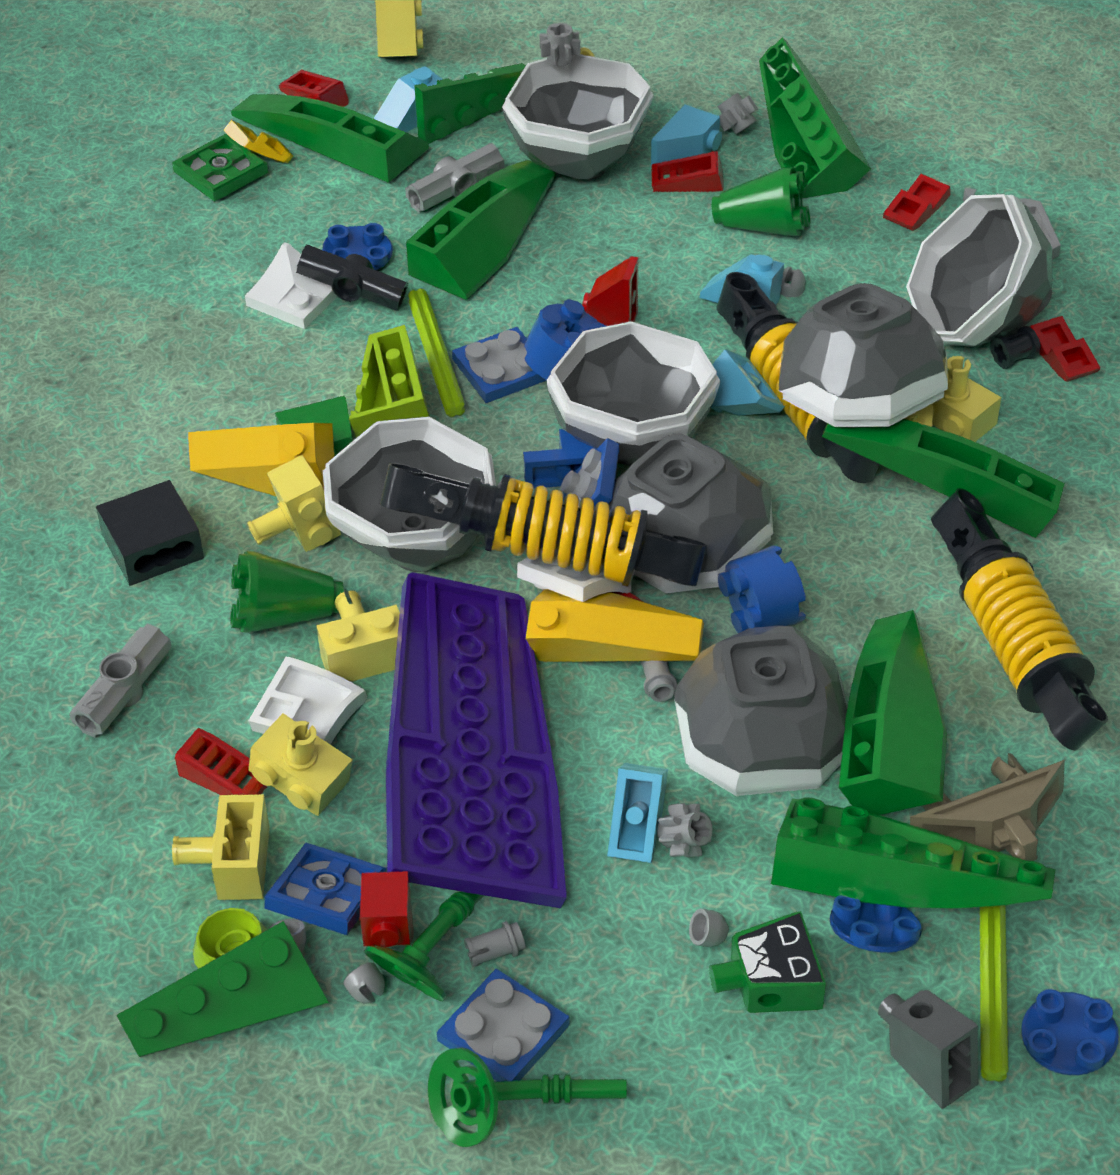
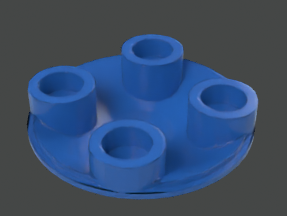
M377 223L349 227L334 225L328 229V237L325 239L322 247L323 251L342 258H346L351 254L362 255L371 262L374 270L385 266L393 253L391 241L384 235V228Z
M840 895L835 898L833 910L830 914V925L842 940L868 951L887 953L902 951L915 945L921 936V923L906 907L863 903L858 899Z
M1047 989L1038 994L1036 1002L1027 1010L1021 1028L1024 1046L1031 1057L1043 1067L1065 1075L1088 1074L1103 1067L1113 1057L1119 1038L1117 1024L1113 1018V1009L1105 1000L1093 999L1083 994L1059 992L1054 989Z

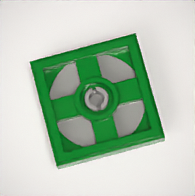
M227 134L172 162L173 171L214 202L268 173V165L264 160L237 143Z

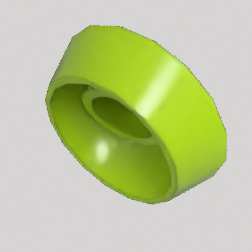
M227 908L219 910L208 916L199 926L193 947L194 963L199 969L268 929L253 913L244 909Z

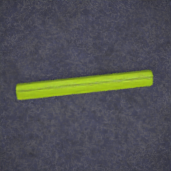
M422 288L417 291L412 289L408 294L409 305L445 413L451 418L456 415L462 416L465 412V402L427 291Z
M1006 905L980 907L981 1076L986 1081L994 1080L996 1082L1004 1081L1007 1078Z

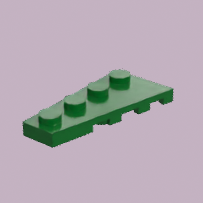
M520 63L490 69L487 74L480 76L476 73L466 74L464 79L455 81L449 78L437 80L436 85L427 86L424 83L414 85L418 138L430 144L501 110L507 95L526 65Z
M282 921L116 1016L138 1057H143L325 1005L329 1002L286 924Z

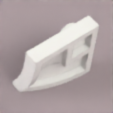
M284 242L266 272L245 295V301L248 307L305 329L337 296L330 285L296 273L301 253L290 244Z
M542 552L537 560H531L527 557L517 563V578L533 583L539 589H549L581 602L608 592H622L626 594L631 592V582L626 587L622 586L620 582L604 577V564L601 573L598 576H593L588 572L589 562L584 571L578 572L573 569V559L569 567L562 568L557 564V557L552 564L544 563L542 561Z
M286 656L248 721L252 731L264 734L280 715L284 713L296 722H309L308 730L313 725L317 731L316 735L331 745L350 716L364 704L367 694L364 689L341 676L310 663Z

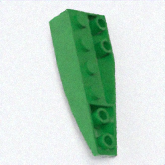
M782 37L775 45L768 48L759 59L775 157L781 168L794 166L797 172H805L807 190L802 192L803 198L848 191L871 170V167L820 85L787 40Z
M251 94L231 110V115L237 119L388 183L429 149L428 142L351 109L301 96Z
M525 160L507 166L466 189L406 241L408 275L467 300L507 262L556 177V172L543 168L530 160Z
M902 419L891 426L834 427L827 423L822 435L823 438L948 497L958 488H962L980 501L986 515L1034 538L1040 534L1059 508L1065 483L990 447L918 422Z
M914 610L875 620L856 666L845 719L839 789L852 806L864 808L872 814L882 815L943 801L947 730L918 618Z
M807 797L801 799L792 798L777 836L771 884L832 897L841 895L858 899L863 903L911 908L954 909L1003 906L1051 899L1056 870L1045 867L1043 864L1035 861H1026L891 818L872 814L861 807L847 806L841 808L825 805L819 799Z

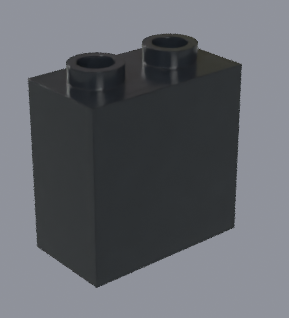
M170 480L96 506L102 536L129 586L204 559L199 529Z

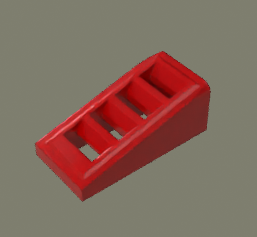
M300 70L279 85L280 91L286 95L325 101L341 107H345L349 103L343 81L309 71Z
M718 151L652 164L653 192L724 191L723 168ZM664 175H670V177L664 178Z
M197 728L175 755L179 776L219 795H261L268 787L261 784L253 776L252 772L249 771V757L203 729ZM215 761H218L219 763L215 766V768L213 770L210 769L212 764ZM232 768L236 769L228 779L224 778ZM247 775L251 776L252 778L243 789L238 787Z

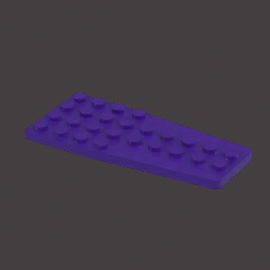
M411 572L407 575L401 592L386 761L387 872L408 871L409 883L561 908L567 899L559 792L535 654L526 640L528 614L525 599L515 593Z

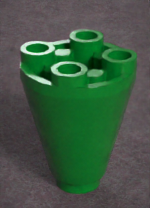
M786 166L720 193V196H713L711 206L714 223L736 229L791 237L801 236L804 227H810L809 207L803 206L802 192L807 190L805 172H797L794 166Z
M246 551L244 554H239L237 565L232 567L231 588L238 589L237 603L232 604L230 625L231 628L240 629V632L250 633L330 617L332 613H339L335 606V599L344 592L343 582L334 581L332 576L258 552Z

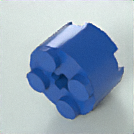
M567 299L563 304L547 305L540 310L525 341L524 347L527 351L524 358L525 362L536 374L547 380L551 375L552 369L583 331L606 327V325L599 323L594 317L586 313L583 305L577 301Z
M773 545L731 560L725 566V572L718 574L720 591L725 597H729L734 611L731 613V621L737 633L749 628L794 626L806 618V615L799 610V603L806 601L801 578L792 561L784 564L779 556L782 553V548Z

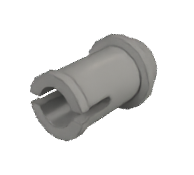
M641 661L646 677L643 685L645 693L654 701L663 702L669 700L675 693L677 681L670 674L667 661Z
M505 921L502 922L501 928L464 939L465 947L469 950L467 954L473 967L510 953L513 957L518 956V951L525 949L524 938L517 922L509 924Z

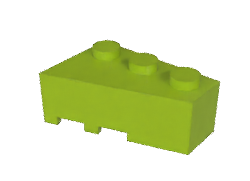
M402 325L370 334L361 367L363 372L361 384L357 385L355 392L357 397L355 410L351 411L349 418L355 438L378 421L430 417L406 326Z

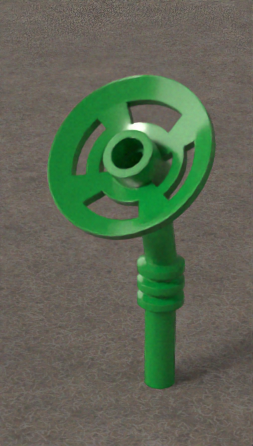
M461 891L453 893L441 904L439 914L414 941L412 946L407 944L402 952L380 946H367L364 953L377 965L399 980L419 989L431 998L444 1001L447 995L443 987L426 968L431 960L427 955L451 927L459 926L473 913L475 904L484 895Z
M452 1048L441 1053L431 1067L428 1078V1101L433 1119L446 1138L455 1145L471 1147L481 1144L492 1133L497 1120L498 1101L542 1099L543 1104H548L549 1100L553 1099L554 1104H559L560 1100L563 1099L565 1104H570L571 1099H627V1079H571L570 1074H565L563 1079L560 1078L559 1074H554L553 1078L550 1079L548 1074H543L542 1079L494 1082L487 1065L477 1054L466 1048ZM457 1061H469L472 1064H474L477 1068L473 1066L461 1067ZM466 1074H471L476 1079L469 1080ZM447 1076L454 1080L450 1092L452 1106L449 1107L445 1098V1081ZM489 1104H490V1111H489V1113H488V1112H487V1109H488V1106H489ZM475 1110L476 1117H473L466 1112ZM460 1121L469 1126L477 1125L478 1131L468 1132L457 1123Z

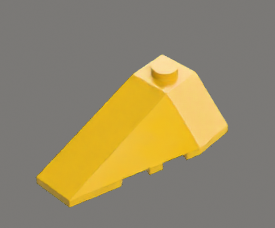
M300 423L188 432L190 471L276 496L267 472L303 455L324 490L323 470L326 468V463L334 457L332 423Z
M545 589L531 601L526 640L531 649L534 650L537 659L543 662L695 661L701 653L704 622L696 617L612 592L600 594L581 602Z

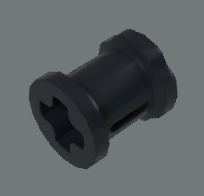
M1023 326L1013 335L1007 337L999 336L991 340L990 349L994 361L1002 369H1005L1022 358L1027 357L1031 359L1037 357L1040 354V342L1036 332L1031 327Z

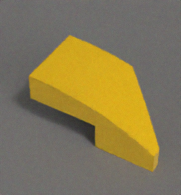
M233 120L223 130L240 145L274 161L288 164L293 157L290 151L277 138L264 132L257 136L250 128Z

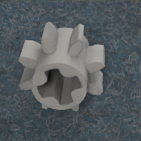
M552 24L547 28V34L542 33L539 35L541 57H547L548 62L552 65H568L572 62L573 55H580L579 32H573L572 27L568 24Z
M736 93L717 106L722 113L720 115V126L724 132L732 128L736 135L757 121L752 113L758 108L750 96L742 99L740 94Z
M685 803L668 805L670 815H666L658 820L659 842L665 847L670 848L671 857L701 856L702 850L700 846L711 842L712 823L710 818L705 813L700 812V804L686 805Z

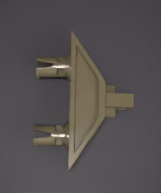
M1008 753V764L998 756L992 763L991 773L1002 783L951 801L943 792V801L921 806L925 811L911 816L910 825L997 852L1006 849L1013 857L1026 861L1037 860L1038 839L1035 837V832L1063 792L1065 760L1027 773L1014 755Z

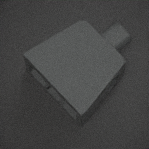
M921 990L906 1001L897 994H891L882 1001L878 1008V1015L889 1024L890 1053L892 1057L941 1109H944L978 1085L977 1024L929 990Z

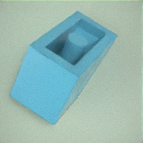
M426 66L398 78L374 119L404 132L416 128L417 116L414 85L422 83L427 86L436 85L437 80L442 78Z
M685 104L651 139V166L655 163L705 154L712 150L716 151L722 140L720 116Z
M750 254L713 276L701 290L700 298L718 303L727 274L741 272L753 277L769 300L777 305L780 299L784 263L774 261L766 255Z
M725 349L712 364L720 379V385L711 406L715 411L722 412L724 410L741 416L778 413L785 407L748 358Z
M624 763L618 769L607 856L652 862L658 835V820L663 812L668 769Z

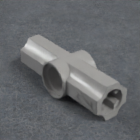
M492 143L459 160L450 156L444 157L436 164L432 174L405 187L406 198L409 200L411 207L420 213L451 196H459L480 180L503 169L504 159L499 149Z
M146 624L145 627H140L120 652L106 656L99 665V678L71 710L70 718L72 723L77 725L82 733L94 738L97 734H103L124 707L132 706L141 699L143 695L142 684L172 648L170 638L165 636L160 628Z

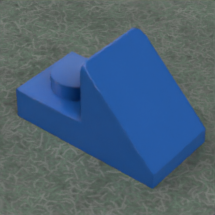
M559 429V449L523 452L524 481L531 483L534 487L533 489L540 485L546 488L560 487L565 476L570 471L575 472L582 465L586 454L594 447L578 441L567 431Z

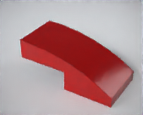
M920 174L908 191L900 190L884 211L883 218L914 231L945 203L951 195L950 186Z
M1063 316L1030 325L1039 338L1040 355L1064 381L1068 382L1100 370L1101 367L1085 339H1075Z

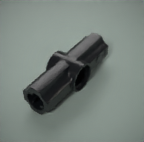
M306 244L301 253L296 270L298 274L330 285L334 294L344 301L352 302L361 297L396 311L399 310L403 303L409 284L374 270L371 262L362 255L351 254L346 258H342Z

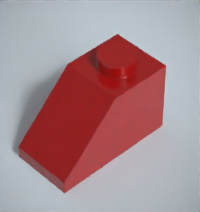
M631 256L596 278L591 293H585L582 303L584 311L594 317L599 323L611 326L635 322L638 314L639 257Z
M408 871L361 873L360 922L363 947H392L394 945L411 944L414 937Z

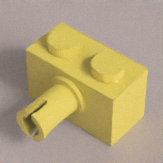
M375 0L378 57L417 56L418 49H424L423 29H417L416 16H422V0Z
M952 356L947 360L948 389L944 391L942 399L933 403L932 425L940 430L976 442L997 425L1001 397L968 378L971 369V363L968 359L964 362L963 368L965 357Z
M303 455L267 472L279 503H277L278 508L253 521L247 522L248 528L258 545L290 529L307 552L341 535L340 530L329 521L326 515L323 487Z
M348 591L352 604L348 603L344 592L339 594L335 599V606L339 611L341 619L316 625L320 655L325 670L341 676L350 682L395 670L400 615L397 605L365 613L359 593Z
M282 713L251 746L249 771L252 772L253 776L261 784L273 786L286 795L295 807L302 810L307 809L319 816L349 782L353 759L318 737L313 725L308 730L309 722H296Z
M264 794L219 795L216 829L213 837L174 836L172 860L174 865L212 864L211 869L218 900L263 899L269 838V821Z

